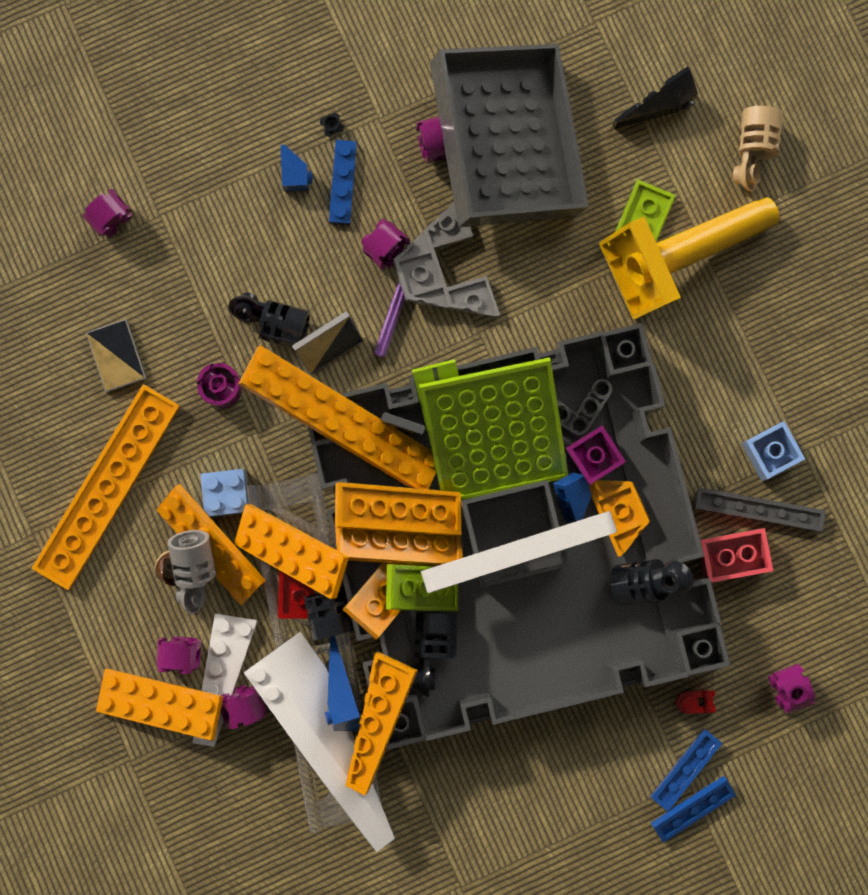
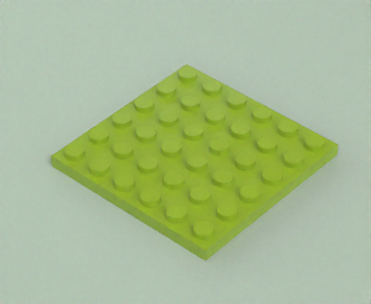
M550 358L419 384L440 491L461 492V500L545 480H548V482L556 481L568 476Z

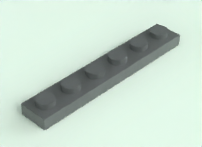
M700 487L697 488L694 509L818 532H823L826 510Z

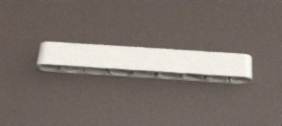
M611 511L421 571L427 593L616 533L617 529Z

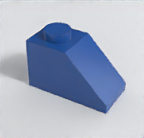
M281 145L282 187L284 192L309 191V184H313L312 171H309L307 164L286 145Z
M572 473L553 483L565 522L567 523L583 519L591 498L590 485L584 476Z

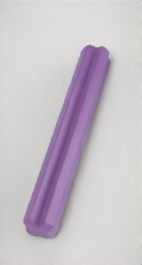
M398 282L374 354L378 357L384 358L386 356L405 301L400 282Z

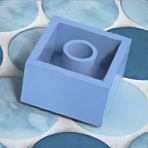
M785 421L741 443L761 481L767 480L805 460Z
M245 469L200 474L204 511L210 518L243 514L245 505L250 504L248 478Z

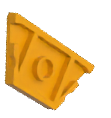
M597 480L589 487L591 497L599 514L611 511L617 532L610 534L609 537L618 557H621L651 520L633 482Z

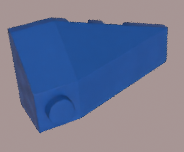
M331 636L327 712H324L327 725L332 724L333 731L359 730L360 722L359 712L336 638Z

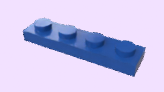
M336 140L329 224L350 225L357 141Z
M703 729L650 797L668 812L722 743L706 729Z
M722 776L651 822V825L664 843L736 796L728 780Z

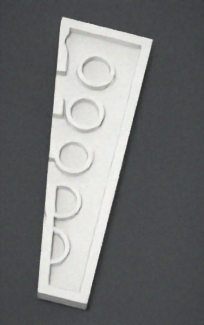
M215 613L202 691L218 695L233 694L258 620ZM221 712L219 716L215 740H207L194 736V744H201L213 747L216 745L221 727L224 722Z

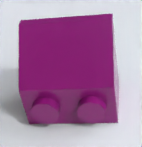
M603 426L566 448L589 485L626 462Z

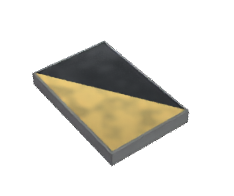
M346 311L292 345V347L311 375L364 340Z
M127 319L86 332L106 393L147 379Z

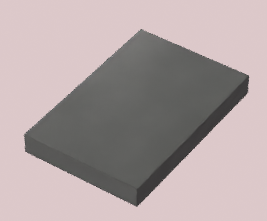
M386 412L383 413L382 423L423 440L425 434L424 425Z

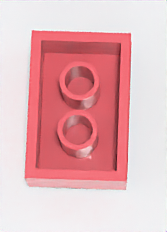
M765 528L700 540L704 557L700 558L703 578H710L711 583L774 571Z

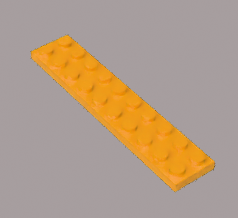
M263 346L257 347L238 385L409 488L429 490L436 474L432 450L393 426L382 423L381 419Z
M142 385L31 569L66 590H71L180 409V405L146 385Z

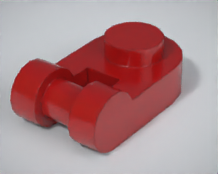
M715 690L681 692L676 697V707L681 712L687 714L715 713L716 705H713ZM698 698H704L705 705L699 706Z

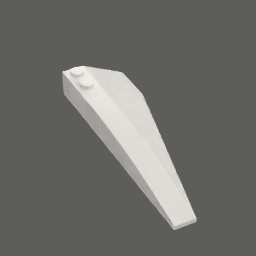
M299 632L245 671L244 674L344 811L375 851L378 852L394 840L395 837L373 784L365 796L345 786L351 758L354 753L355 738L352 731H333L332 724L327 725L324 712H327L329 673L306 638Z

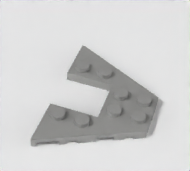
M454 203L443 211L405 250L394 258L393 264L405 299L408 302L497 318L500 316L487 276L447 287L434 249L473 238L470 227L459 228Z

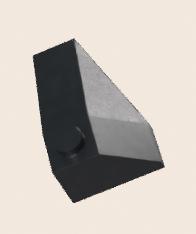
M687 66L664 82L665 85L660 88L659 92L654 90L643 99V104L640 105L638 102L618 116L613 122V128L625 127L677 113L683 108L685 111L695 104L698 91L689 67Z

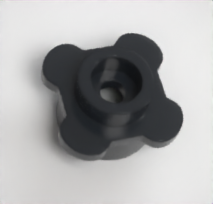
M337 113L320 119V124L324 127V134L327 137H331L336 132L341 133L344 130V126L339 121L340 116Z

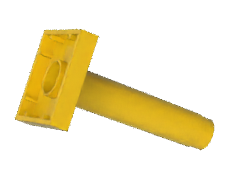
M766 197L657 243L644 216L623 226L599 242V245L634 320L681 298L672 279V273L766 231L768 228L779 223L780 216L776 204L772 199Z

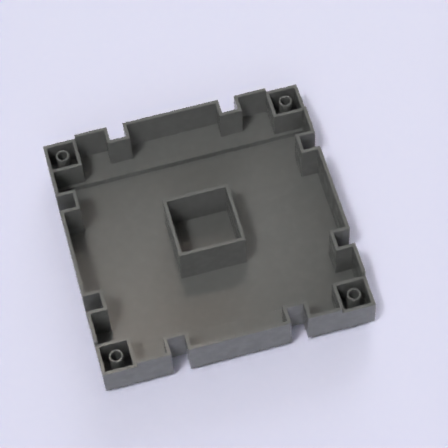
M642 323L559 341L554 350L540 354L537 347L457 366L459 376L550 358L557 400L574 411L578 410L596 381L600 379L609 381L612 385V393L585 434L576 435L561 426L568 475L572 473L582 475L566 448L603 426L626 462L599 480L633 482L651 522L621 557H618L611 539L607 535L458 583V612L401 610L379 637L384 655L414 669H419V657H415L416 613L458 614L457 651L455 658H430V669H435V690H429V697H426L419 689H413L412 684L386 750L470 731V724L490 719L494 725L624 693L623 687L637 683L644 687H649L731 666L710 578L695 579L692 590L687 595L680 597L668 594L665 600L661 601L654 600L651 602L620 605L612 594L610 578L611 571L615 565L654 559L661 560L665 565L671 561L683 563L684 561L704 557L671 427L649 433L645 415L658 412L665 407ZM414 376L409 377L410 385L389 390L388 384L384 383L346 392L342 395L380 419L383 413L386 412L424 425L425 434L423 440L408 434L406 435L432 450ZM599 383L596 387L599 395H605L609 390L606 383ZM588 401L585 404L586 412L594 413L596 411L597 404L594 401ZM558 408L560 420L565 419L567 411L564 408ZM577 419L573 423V428L576 431H582L586 426L585 422L581 419ZM308 427L321 489L325 492L335 490V484L338 482L409 488ZM437 473L433 478L429 490L440 491ZM545 480L461 500V544L463 558L570 524L565 522L553 483L559 480L551 482ZM592 497L589 500L583 519L599 514ZM335 509L327 510V514L335 548L337 550L335 531ZM348 560L343 575L348 603L382 563ZM352 618L357 641L373 637ZM425 633V637L447 638V634ZM374 658L363 662L368 688Z

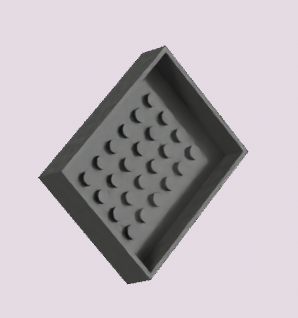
M559 44L440 49L430 62V69L459 228L576 217L586 210L589 204Z

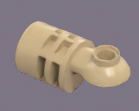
M752 106L745 108L742 112L740 147L738 151L739 155L742 156V163L739 166H735L733 179L736 185H742L747 191L753 192L760 181L758 160L773 159L779 156L780 133L783 121L782 110L771 106Z

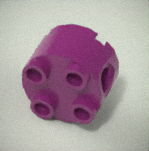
M439 116L416 122V131L420 130L421 133L417 136L425 163L446 159Z
M114 189L107 190L109 193L107 196L102 193L85 208L87 214L82 213L81 215L98 236L106 235L108 238L117 232L116 227L121 222L125 224L133 217L130 213L131 208L124 203Z
M382 219L378 222L376 229L371 235L367 234L364 236L361 244L363 245V253L373 260L380 269L385 270V265L388 268L394 265V258L405 250V244H410V238L391 221Z
M225 363L209 364L200 371L197 377L199 395L208 404L217 408H228L238 401L243 387L238 385L241 380L240 376L231 366Z
M178 636L172 637L171 641H167V637L157 639L156 666L158 667V672H171V669H176L181 674H191L192 670H198L201 660V640L193 637Z
M799 664L791 665L768 676L770 685L776 689L778 694L775 696V700L779 708L783 707L786 714H792L816 704L811 683L808 677H804L801 674L805 671Z
M243 685L237 687L235 693L231 695L229 693L222 694L224 697L220 712L226 729L239 728L238 724L250 725L264 718L265 714H267L264 701L254 686L248 687Z

